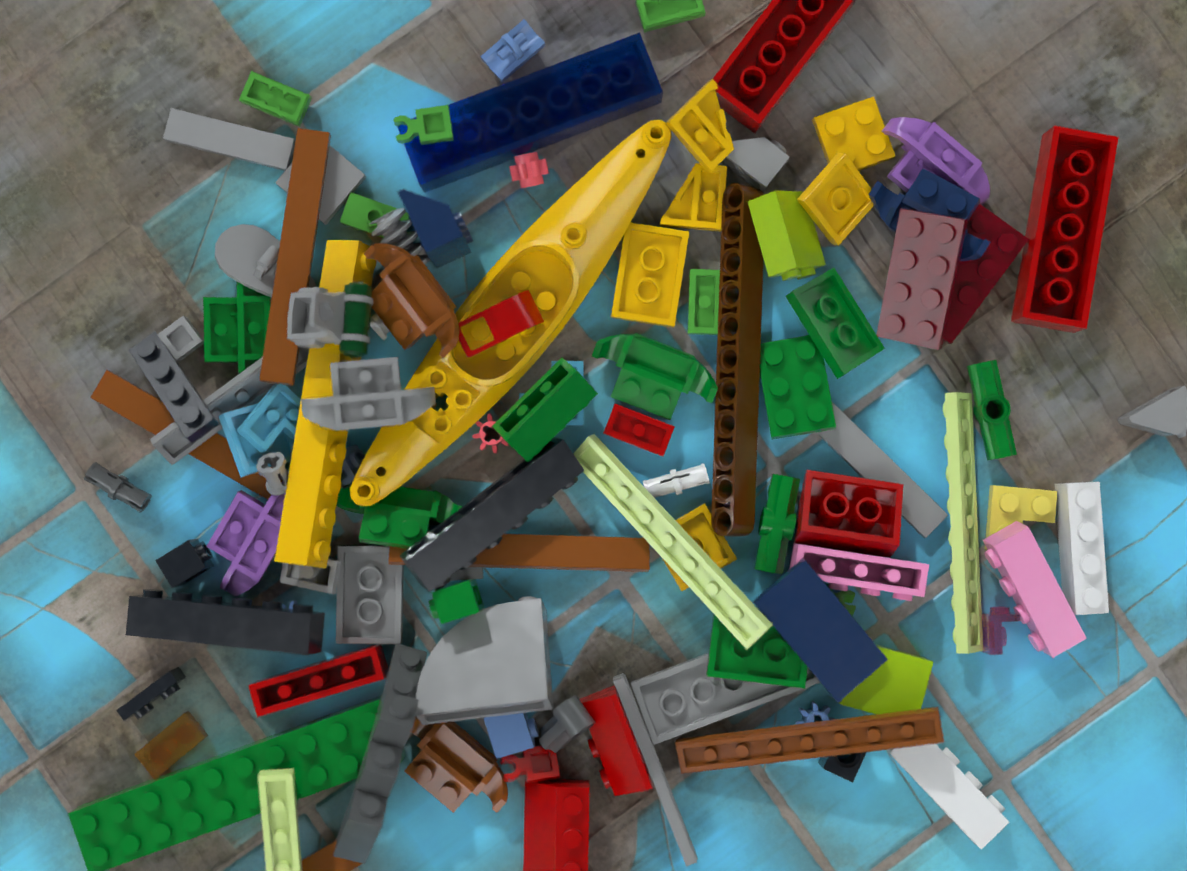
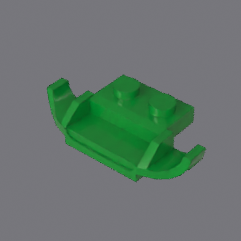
M236 281V297H203L204 363H237L238 374H240L263 357L270 313L269 296Z
M637 333L619 334L597 341L592 357L597 359L606 358L617 362L616 366L621 368L611 394L612 398L671 420L681 392L686 394L689 391L702 396L707 402L712 403L718 390L712 375L694 355Z
M407 487L397 488L371 506H359L351 499L350 488H341L336 505L353 513L364 514L359 534L360 542L403 549L410 548L428 534L430 525L438 526L463 507L455 504L449 497L436 490L427 491Z

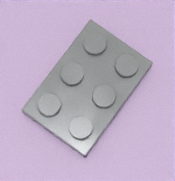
M338 546L337 559L341 561L337 583L336 644H402L404 565H389V546Z

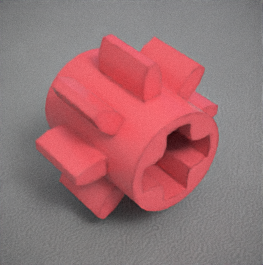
M538 152L514 156L516 165L509 166L512 182L519 180L520 188L544 184L542 175L549 174L546 158L539 160Z
M489 413L487 415L488 422L484 424L480 421L476 422V425L480 427V431L472 435V438H481L483 441L480 445L481 451L489 445L492 446L494 454H497L498 445L502 443L509 447V444L501 435L498 441L491 439L488 442L486 440L488 438V434L485 432L486 428L490 427L493 429L492 426L496 423L493 421V416Z

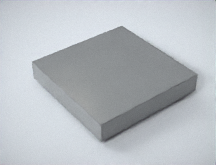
M331 146L329 147L319 220L325 225L348 200L350 192L354 193L367 178L363 172ZM292 163L275 182L287 193Z

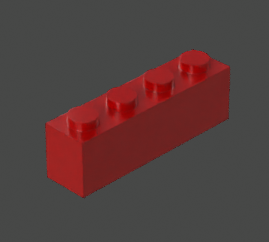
M376 644L257 680L248 685L256 715L260 717L383 680L387 677L389 668L382 645Z

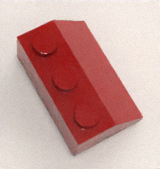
M806 470L797 511L794 543L891 558L900 546L904 484Z
M615 685L580 698L579 700L595 721V724L589 728L592 738L587 741L593 757L597 758L600 756L604 769L599 770L605 788L612 787L615 796L653 789L650 773Z
M525 779L523 871H588L590 780L555 779L527 784Z

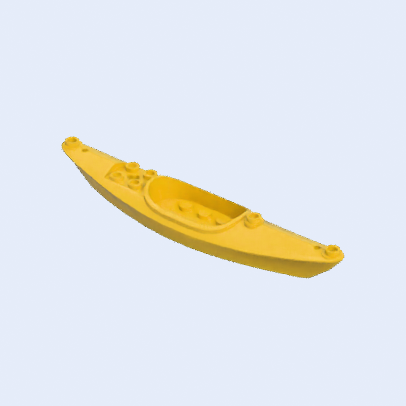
M662 120L647 122L609 152L522 234L465 299L455 313L458 323L505 299L529 290L544 322L470 358L466 356L459 340L457 345L442 358L439 354L442 347L437 338L405 389L435 387V398L438 396L442 398L444 395H447L446 403L449 406L446 410L440 408L437 411L435 409L436 403L420 416L405 424L381 427L350 487L351 499L359 506L375 504L424 468L490 410L534 365L579 308L608 263L656 176L672 137L671 130L665 124L666 122ZM484 317L461 327V331L471 350H475L494 340Z

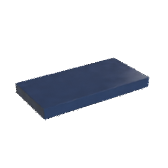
M803 558L752 601L838 703L888 660Z

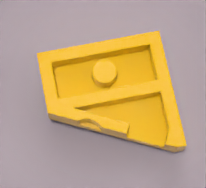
M714 79L709 80L665 123L706 172H712L734 150L731 135L726 129L727 121L724 109H720L715 91L718 87Z
M695 163L687 179L675 195L674 200L662 216L660 226L721 232L722 198L726 189L727 166L718 165L712 172H706L700 163Z

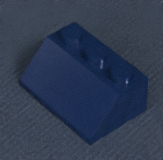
M405 189L398 191L418 237L437 269L472 253L468 244L473 242V239L460 212L453 214L449 205Z

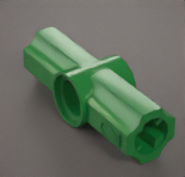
M997 360L968 365L967 370L975 402L973 414L980 425L987 460L1017 455L1009 420L1011 406L1004 397ZM989 402L994 403L998 409L997 416L994 419L990 418L986 413V406Z
M772 474L766 507H763L759 521L758 535H760L754 569L782 574L787 555L788 541L792 540L796 524V513L794 510L800 479Z

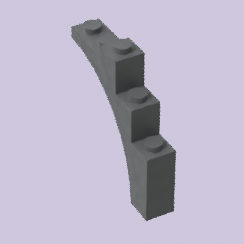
M395 644L366 752L347 810L340 825L333 853L335 857L365 864L382 828L388 797L398 776L403 748L414 724L419 700L416 699L419 678L425 665L426 651Z

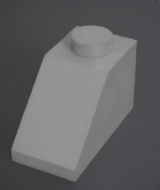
M765 137L732 141L734 150L722 163L751 186L760 189L764 193L790 157L786 154L787 150L782 144L776 140H771L770 142Z
M1185 385L1172 387L1122 415L1117 420L1121 425L1160 436L1176 435L1178 438L1187 436V388Z

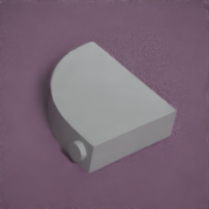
M527 596L518 599L516 602L498 604L482 609L483 611L470 615L460 621L442 637L429 655L417 686L416 699L419 700L416 717L423 725L553 709L547 610L541 598L537 599Z

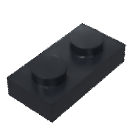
M179 667L170 670L116 711L124 721L133 716L139 720L154 709L151 703L160 696L163 700H166L181 688L178 683L185 679L186 676Z

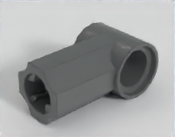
M577 695L570 697L552 711L554 716L540 729L539 742L544 749H549L556 753L595 724V721Z

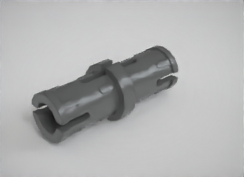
M93 463L85 474V481L108 493L109 498L113 500L118 499L140 513L146 509L151 501V494L128 482L129 479L123 475L118 476L98 463Z

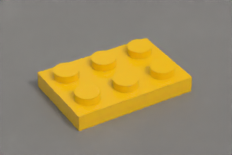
M630 222L623 237L611 318L671 328L675 327L689 231Z

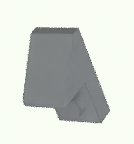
M329 557L326 569L283 563L280 583L336 594L341 561L335 557Z

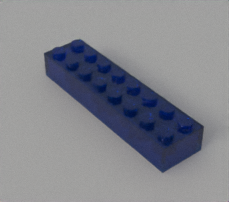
M639 32L449 104L453 141L421 145L419 136H415L412 141L405 143L404 146L423 192L426 193L513 160L514 156L534 152L660 104L662 102L663 90ZM406 125L397 126L400 135L405 134L408 130Z

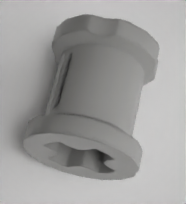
M270 452L263 455L256 465L259 474L266 479L268 492L276 496L286 493L289 471L285 467L286 459L280 452Z

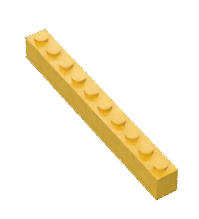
M327 240L319 287L328 289V292L336 293L344 292L345 285L353 282H363L368 286H372L373 273L377 261L367 259L364 255L370 246L359 240ZM333 343L325 344L323 348H309L301 399L333 396L330 363L361 360L362 357L350 358L344 356V354L340 353L339 345ZM301 402L274 561L326 569L331 552V536L333 525L336 521L335 511L338 493L341 489V474L343 461L346 457V442L349 429L336 431L306 419L302 414Z

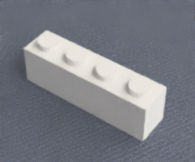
M1100 482L1054 484L1055 491H1057L1056 514L1062 592L1074 615L1109 613Z
M936 744L886 750L981 850L1010 823L1002 815L1006 809L992 795L986 798L979 790L983 786L981 782L970 771L964 775L957 767L960 760L947 747L941 750Z

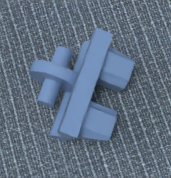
M523 19L480 57L503 83L545 47V42Z

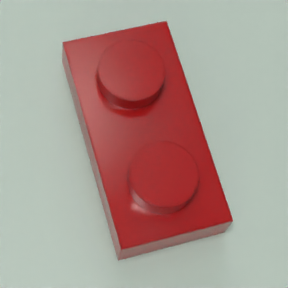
M614 404L603 434L663 457L675 426Z

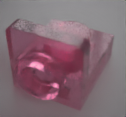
M1005 606L990 607V613H982L983 651L981 652L988 655H1003V646H1006L1007 633L1005 627H1002V622L1020 621V614L1010 612V607Z

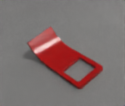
M527 290L459 322L458 340L466 356L470 358L531 327L543 323L544 320L530 291ZM484 317L494 340L475 350H471L461 331V327Z

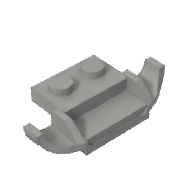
M398 357L330 363L333 396L301 399L303 417L322 427L336 431L405 424L436 404L435 387L401 390Z

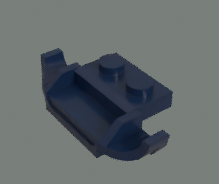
M922 168L906 195L893 193L879 181L875 183L869 193V197L880 218L890 231L896 233L899 213L902 208L969 220L980 203V198ZM966 229L960 261L981 258L991 242L969 234L968 229Z

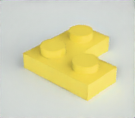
M990 485L985 538L1015 521L1022 524L1023 520L1055 523L1057 491Z

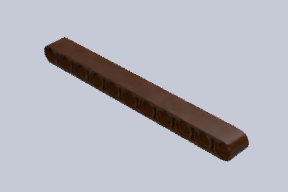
M738 183L730 184L725 189L722 198L716 385L718 390L715 396L711 511L713 531L719 536L728 537L748 536L754 529L764 260L748 201L763 196L764 193L760 189Z

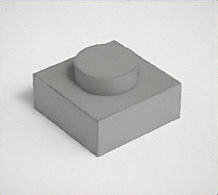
M186 316L180 317L157 334L177 361L183 360L204 344L203 338Z

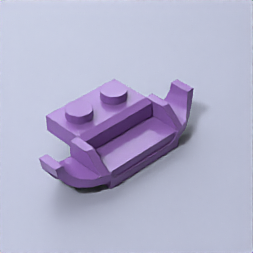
M907 117L892 118L882 130L885 135L893 136L903 143L901 148L905 153L887 177L906 193L922 168L980 198L982 206L989 198L990 185L987 175L981 166L982 162L935 122L930 123L921 119Z
M242 490L237 492L206 546L232 562L220 585L222 590L236 597L250 590L262 580L264 573L276 554L285 494L271 495L267 503L264 504Z

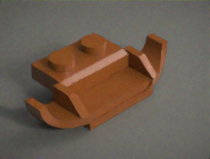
M372 244L365 251L364 255L367 259L378 261L385 269L379 274L383 281L372 291L373 305L371 307L404 350L412 347L423 335L429 337L435 334L442 347L439 354L444 358L457 345L459 339V324L454 312L457 306L418 255L413 256L403 248L391 244Z
M415 715L411 733L421 739L417 745L421 751L404 772L453 813L471 792L478 796L481 791L490 798L493 805L492 810L498 813L508 799L507 782L503 781L504 773L497 764L498 759L454 721L423 725Z

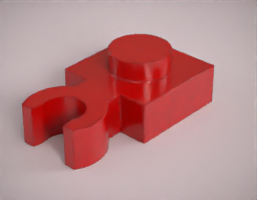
M542 746L522 751V758L508 755L500 760L501 765L511 764L515 769L513 773L503 775L504 782H513L520 775L526 776L527 784L555 780L560 777L557 754L552 750L544 749Z

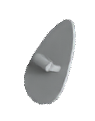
M241 224L228 228L221 233L215 244V259L219 268L228 277L242 285L272 297L280 241L266 230L255 225ZM310 275L309 288L316 287Z

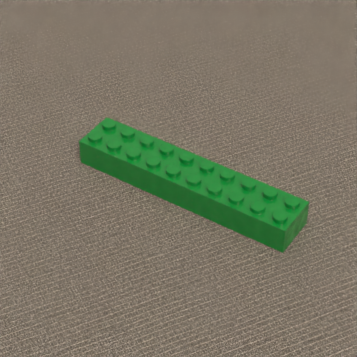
M381 696L77 807L69 812L68 815L87 870L105 871L261 814L258 774L261 770L294 768L296 800L356 779L366 752ZM403 748L401 762L407 755L405 748Z

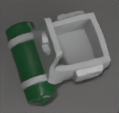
M353 282L345 285L344 292L332 293L328 292V289L313 287L300 288L298 292L291 293L288 310L287 339L303 348H323L325 344L333 343L339 345L340 353L350 358L367 355L368 345L370 344L369 331L371 306L373 305V287L363 282Z

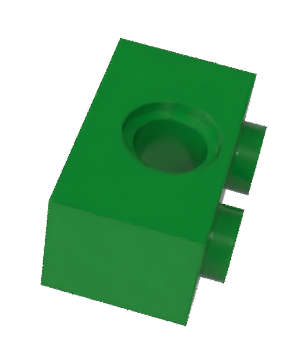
M476 579L431 592L433 599L429 600L432 616L434 619L439 618L441 624L483 611L482 609H485Z

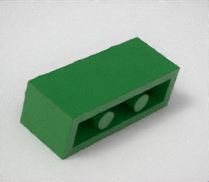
M562 357L492 427L518 454L529 462L598 393Z

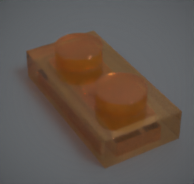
M186 711L134 755L155 780L209 735L192 714Z

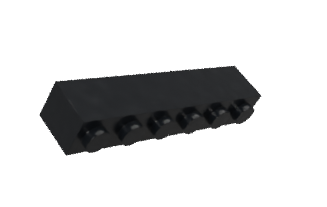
M554 437L529 462L523 459L400 554L399 557L424 589L429 592L433 589L435 591L439 590L451 580L450 576L457 570H464L470 567L477 560L476 555L485 548L488 550L498 545L502 541L504 533L511 528L517 529L528 520L527 515L536 508L542 509L550 504L555 493L561 489L565 490L573 486L578 481L577 476L585 470L563 439Z
M143 589L142 595L129 596L126 635L310 655L322 652L325 612L313 611V605L293 604V609L282 608L283 603L277 601H262V606L252 605V599L232 598V603L222 602V596L202 595V600L192 599V593L172 592V597L163 596V590Z

